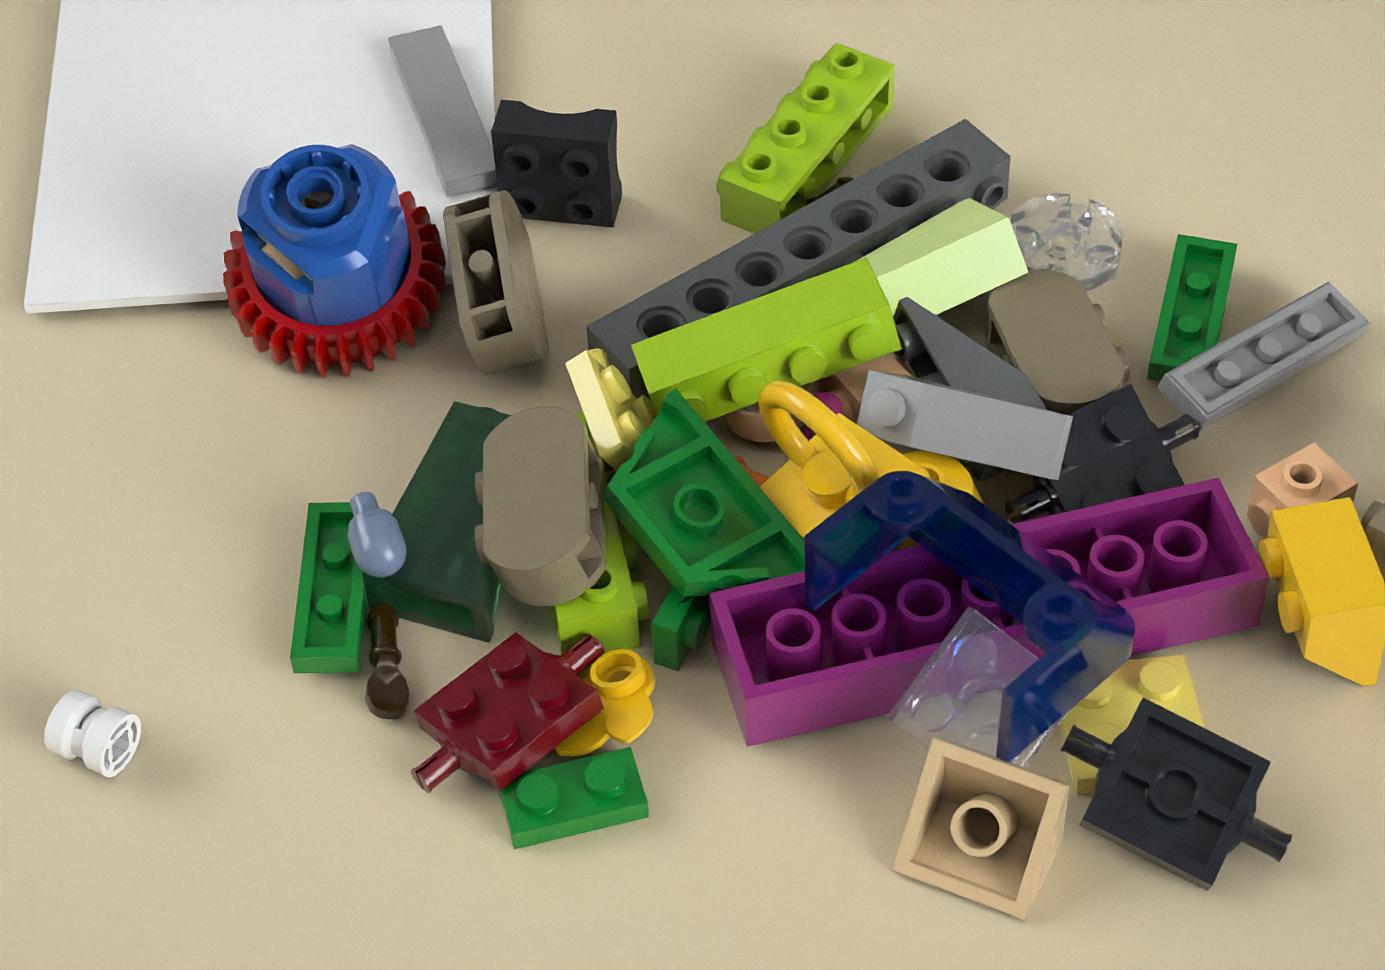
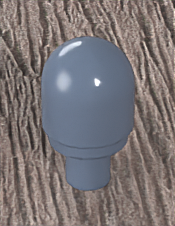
M359 493L350 500L354 518L348 525L347 535L354 559L358 567L367 575L378 578L391 576L402 567L407 555V547L399 523L392 516L391 512L379 508L373 493Z

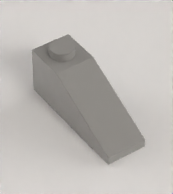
M869 370L857 425L878 439L1058 480L1073 416L908 375Z

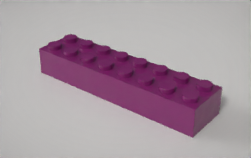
M1218 477L709 593L711 642L746 747L1050 676L1051 668L1110 662L1258 627L1269 576Z

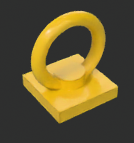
M773 381L765 385L761 390L758 404L762 419L770 434L789 460L760 488L822 562L828 566L860 559L934 488L927 470L842 414L838 413L836 415L825 404L801 387L785 381ZM789 413L805 423L816 435L808 441Z

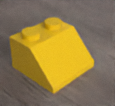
M1351 497L1271 510L1267 539L1259 541V558L1269 579L1275 578L1279 588L1278 610L1285 632H1295L1305 659L1359 685L1368 686L1376 684L1385 644V582Z

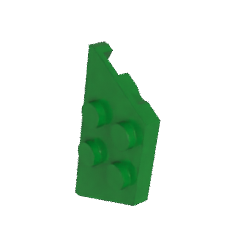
M678 390L670 391L663 400L661 410L649 429L645 428L634 444L628 461L621 464L607 485L604 502L682 597L709 595L711 592L826 567Z

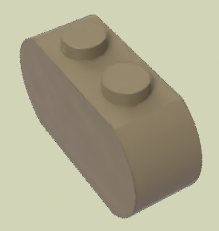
M502 190L445 207L443 221L459 323L475 364L484 375H490L546 359L548 356V342L532 248L524 221L514 199L506 190Z
M1034 269L1028 270V273L994 288L988 301L989 321L985 345L989 351L1026 374L1047 410L1068 415L1121 389L1123 383L1129 381L1130 372L1125 352L1121 347L1113 346L1107 334V322L1103 309L1099 304H1092L1081 281L1059 271Z
M540 406L520 411L508 417L495 427L484 441L483 471L476 472L475 474L476 494L483 509V524L476 525L475 527L476 549L483 564H491L504 588L515 599L533 606L562 604L577 598L584 593V590L591 588L606 569L603 460L588 437V431L584 423L568 410L552 406Z

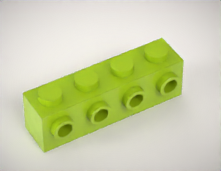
M835 42L820 61L815 60L809 66L804 80L793 93H787L783 96L775 114L764 127H758L753 131L746 148L734 162L729 161L722 168L716 184V191L720 194L721 220L755 234L796 210L805 207L806 201L810 197H817L823 193L893 108L895 64Z
M868 258L631 344L656 415L660 412L666 395L670 391L677 389L704 422L757 403L761 390L770 382L785 381L800 387L902 349L890 304Z
M575 413L584 423L588 431V437L597 450L584 413ZM602 458L605 497L607 485L609 484L606 472H612L614 468ZM605 502V571L591 588L584 590L582 595L571 601L551 606L561 654L582 639L586 633L596 637L603 646L605 653L616 649L640 647L638 621L649 619V607L643 580L631 582L629 569L637 568L633 536L628 530L619 532L617 524L619 519Z

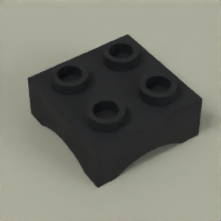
M501 99L491 129L498 192L506 190L512 196L523 219L614 228L622 199V183L617 166L616 110L593 109L581 113L561 114L541 111L521 101Z

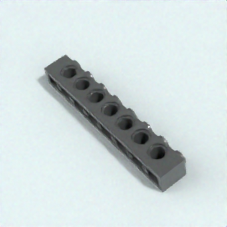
M964 119L587 325L588 351L595 348L604 350L609 364L614 365L621 372L632 394L636 398L645 395L651 400L631 344L853 263L967 198H971L994 209L1007 199L1011 156L967 119Z

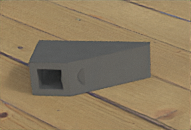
M909 297L899 300L893 319L902 349L894 353L902 362L908 361L917 378L1047 410L1026 374ZM957 458L962 464H969L979 482L1008 470Z

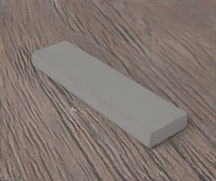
M442 25L388 37L390 53L446 196L451 197L497 185L493 148Z
M1328 281L1169 371L1163 376L1157 388L1183 415L1188 414L1195 420L1191 424L1193 426L1197 425L1200 432L1360 338L1370 325V322Z

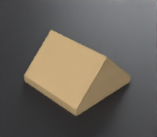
M935 736L932 738L892 870L1025 920L1033 907L1063 839L1070 784Z

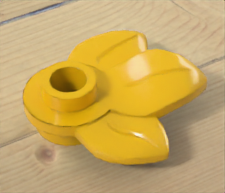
M616 649L601 655L593 663L591 669H585L580 673L578 677L598 690L604 709L554 749L559 756L575 757L587 755L597 750L609 737L620 743L627 744L641 735L649 726L654 713L653 705L648 697L655 686V675L651 665L633 650Z

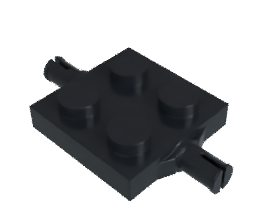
M1127 385L1068 414L1073 416L1059 479L1053 480L1033 475L1035 489L1014 500L1007 501L1005 503L1006 514L1009 515L1027 505L1030 506V508L1009 519L1012 524L1032 520L1046 512L1051 516L1183 486L1185 484L1172 462L1170 451L1191 440L1197 439L1199 437V428L1196 425L1178 435L1175 433L1195 422L1188 414H1184L1180 418L1158 428L1149 419L1132 385Z
M1144 697L1140 701L1127 729L1118 735L1112 744L1073 724L1060 751L1066 752L1099 769L1096 774L1095 793L1079 824L1080 826L1206 891L1212 887L1226 856L1241 842L1276 859L1275 861L1277 862L1281 861L1293 835L1287 834L1254 817L1257 791L1271 761Z

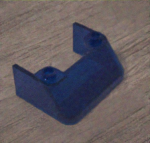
M890 472L875 480L805 535V605L813 611L831 599L903 540L910 537L1023 623V629L1028 639L1044 651L1045 654L1002 690L996 757L1005 762H1011L1121 667L1132 653L1135 623L1125 608L974 496L957 487L914 472Z

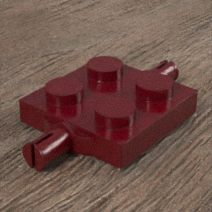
M515 632L413 710L420 728L440 743L441 746L438 751L420 765L411 769V775L419 787L425 790L426 793H430L432 789L458 769L482 776L500 791L604 709L598 690L578 677L580 673L592 665L601 655L605 654L601 643L596 637L586 633L582 639L559 656L543 652Z

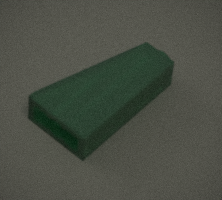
M457 401L453 402L392 513V516L399 523L407 547L404 564L396 573L383 578L372 577L361 570L369 610L378 604H388L400 619L489 643L494 633L501 581L490 563L483 564L476 549L475 527L476 525L483 524V509L476 494L475 474L476 472L483 471L484 441L495 427L512 415L500 413L489 407H477Z

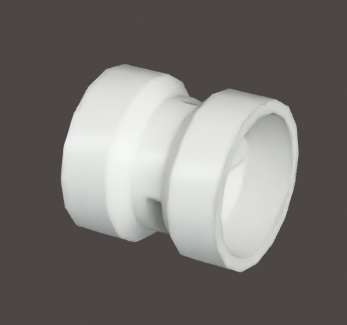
M78 689L72 690L65 694L54 706L46 724L44 743L47 750L68 760L80 757L88 769L109 778L120 773L132 759L141 736V723L139 717L119 707H112L106 710L102 708L100 700Z

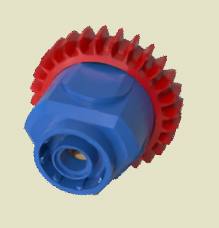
M353 144L338 148L330 145H307L287 152L272 165L257 168L249 177L238 203L237 217L241 231L230 232L232 249L224 252V264L227 271L223 273V283L231 313L237 319L240 331L244 337L252 338L257 351L264 353L270 350L272 359L277 366L282 365L291 357L294 368L299 374L305 370L310 362L316 363L319 375L324 378L330 365L339 364L343 374L347 377L351 373L352 363L363 361L367 369L373 371L374 356L382 352L390 360L395 361L394 345L397 342L414 348L415 337L413 328L429 331L431 323L429 312L435 313L440 311L441 300L439 293L445 291L446 287L444 273L446 270V260L436 224H431L430 215L426 207H416L415 198L411 191L398 194L396 180L389 168L374 154Z

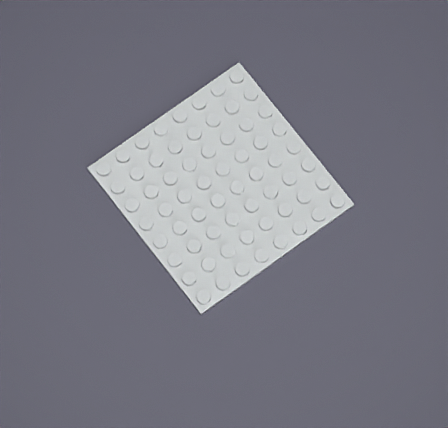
M61 0L24 298L26 314L227 300L228 296L223 283V273L227 271L224 264V252L232 249L230 232L241 231L237 217L238 203L247 180L257 168L272 165L287 152L307 145H330L338 148L353 144L366 149L378 157L393 174L398 194L411 191L415 198L416 207H426L430 215L431 224H436L438 228L441 246L444 249L446 284H453L443 221L444 209L454 204L497 192V185L451 197L446 196L390 53L388 37L442 25L493 148L491 129L495 120L491 0Z

